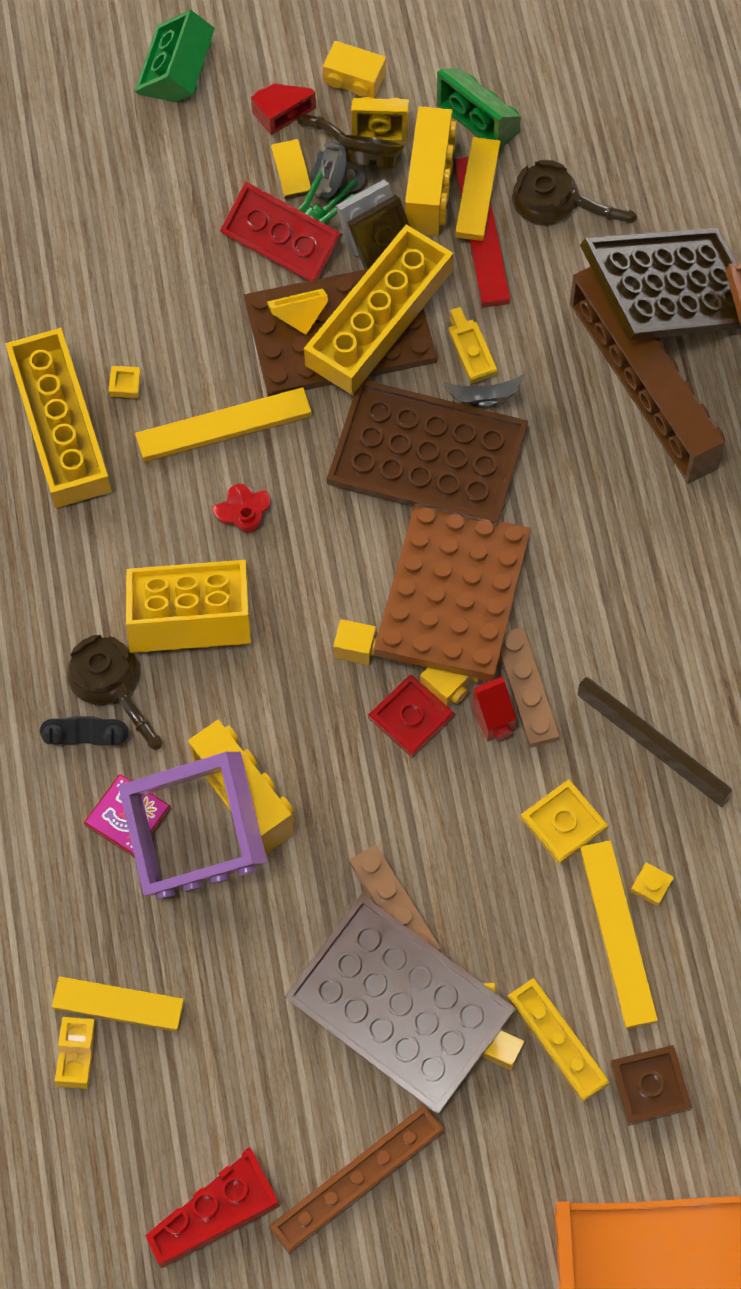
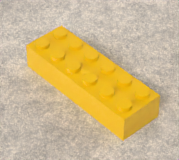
M406 224L305 346V366L353 395L452 273L453 252Z
M62 328L5 343L55 509L112 492L109 477Z

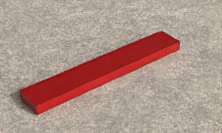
M469 157L454 159L461 199ZM490 200L484 240L468 239L481 308L510 304V296Z

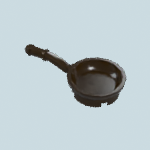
M299 114L297 117L298 124L314 127L317 130L323 129L344 146L346 161L395 168L397 156L402 153L405 146L383 139L347 135L338 127L326 121L322 116L316 117Z
M553 160L536 161L535 165L530 168L527 165L519 173L513 188L512 202L515 210L524 219L534 223L549 224L562 220L573 209H576L577 206L596 215L606 217L608 220L625 221L627 224L637 220V214L632 210L627 211L613 208V206L608 207L585 196H580L576 182L567 172V168Z
M92 635L83 639L73 648L70 654L72 658L68 664L67 681L72 692L82 701L94 705L110 704L119 701L136 726V731L140 732L147 741V745L153 750L160 749L162 746L160 736H157L151 728L149 721L144 719L128 697L129 691L133 688L138 677V662L134 653H130L129 648L112 636L107 638L101 637V635Z

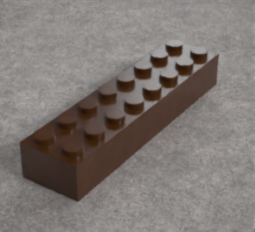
M591 266L574 274L570 306L687 484L717 470L725 444L724 434L719 427H714L710 421L709 412L705 405L699 404L694 397V390L687 380L684 381L680 376L675 360L668 358L664 352L661 339L655 337L629 340Z

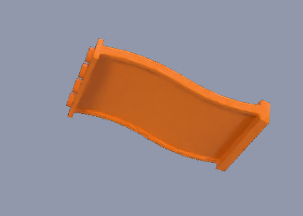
M741 1196L626 1203H570L569 1201H562L555 1204L559 1289H741Z

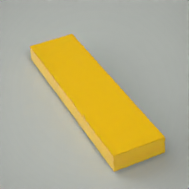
M472 138L455 237L484 240L500 149L499 140Z
M59 976L52 1009L178 1032L185 1001L183 998Z
M534 978L507 996V999L516 1008L520 1017L582 1102H585L609 1085V1080Z

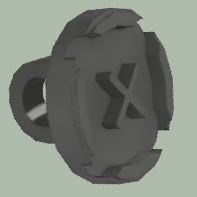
M333 141L325 143L323 146L326 149L324 152L319 151L316 155L310 176L311 184H313L319 172L323 173L315 196L327 199L334 195L338 188L343 189L347 185L345 174L349 169L355 172L356 184L349 191L358 190L365 180L362 167L356 163L346 161V151L341 144Z

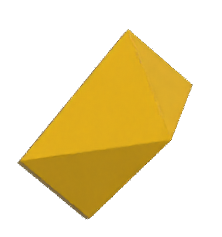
M323 289L268 301L267 304L273 315L306 335L327 304L328 297Z

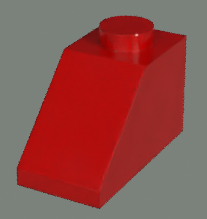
M273 83L266 88L259 89L251 96L252 113L267 132L273 135L296 121L299 114H308L316 109L315 91L312 88Z
M503 677L475 687L472 711L486 741L488 742L493 739L501 741L511 736L516 728V717Z

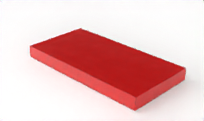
M245 181L219 231L308 281L320 279L343 235L339 231Z

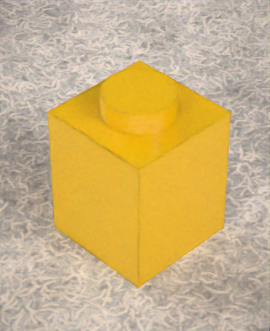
M340 619L333 645L334 658L370 665L377 640L376 626Z

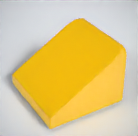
M500 1031L492 1044L486 1049L482 1058L512 1071L524 1041Z

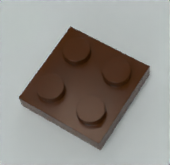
M674 1045L611 1060L610 1065L628 1126L692 1109Z

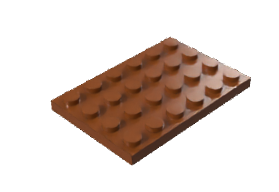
M414 504L375 643L374 656L488 681L494 680L531 528L501 521L496 525L488 520H476L461 516L460 514H452Z

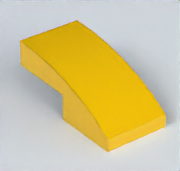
M298 139L272 144L271 150L283 197L308 193L311 186Z
M62 1017L58 1042L59 1056L55 1075L56 1087L88 1089L94 1041V1019Z

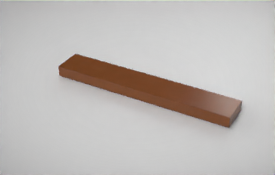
M424 1104L269 1225V1229L287 1253H292L445 1133V1129Z

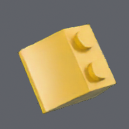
M353 98L351 105L352 135L408 144L409 100L399 98Z

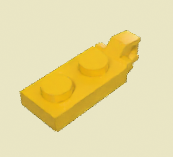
M461 307L450 310L451 316L449 318L452 326L448 327L449 337L469 383L473 384L497 376V367L477 322H474L473 319L467 321Z

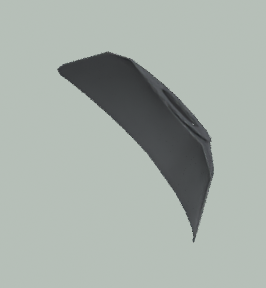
M525 373L512 380L495 385L461 386L445 382L444 385L455 399L476 408H490L502 405L517 392Z

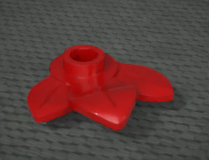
M234 484L227 492V501L213 505L212 511L221 523L234 524L240 531L251 533L260 527L263 519L262 514L270 508L271 498L267 490L253 494L247 485Z

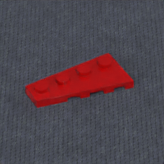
M248 1147L241 1153L242 1156L231 1166L228 1164L218 1173L219 1176L205 1188H200L192 1195L193 1198L182 1208H177L145 1235L160 1268L280 1207L251 1147Z

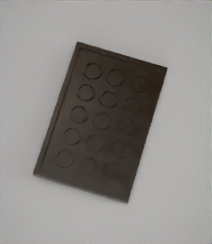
M718 228L585 238L580 244L629 340L741 328L725 271L729 264L737 263Z

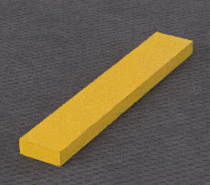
M302 387L136 432L135 436L144 463L312 417V412Z
M611 840L580 846V853L625 1030L656 1024L658 1019Z

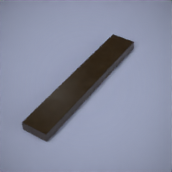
M585 677L580 682L577 695L720 807L723 808L729 801L732 788L592 679Z

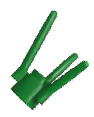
M319 172L305 201L298 210L326 224L338 214L336 207L333 210L331 209L356 184L355 179H352L324 208L317 203L311 206L310 203L323 177V173Z

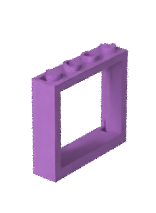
M226 751L118 785L144 896L156 895L157 900L175 896L174 890L183 888L184 892L202 888L201 882L210 880L211 884L228 881L230 880L229 874L238 872V876L252 874V872L256 871L255 866L267 863L241 752ZM222 771L242 857L162 880L142 796Z

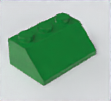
M191 9L157 25L134 92L138 95L171 102H178L184 98L191 97L197 90L196 83L200 72L205 66L204 60L207 51L212 45V36L215 28Z
M460 68L440 69L437 72V105L442 109H452V117L475 136L499 140L500 151L520 132L521 116L517 110L499 100L493 91L485 89L474 76L466 74Z

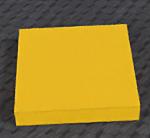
M570 779L520 815V819L559 865L578 852L580 846L587 845L608 829V824Z

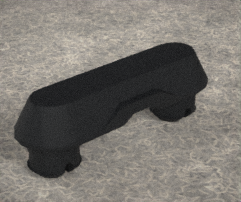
M73 716L64 719L53 718L44 721L40 727L42 740L48 745L79 743L119 745L125 742L129 733L128 727L121 720L102 719L95 716Z

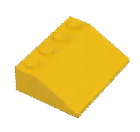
M246 560L127 569L126 630L129 652L145 653L159 650L208 648L211 646L251 643Z

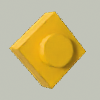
M111 366L109 397L138 398L141 368Z
M646 862L630 892L659 907L674 877Z

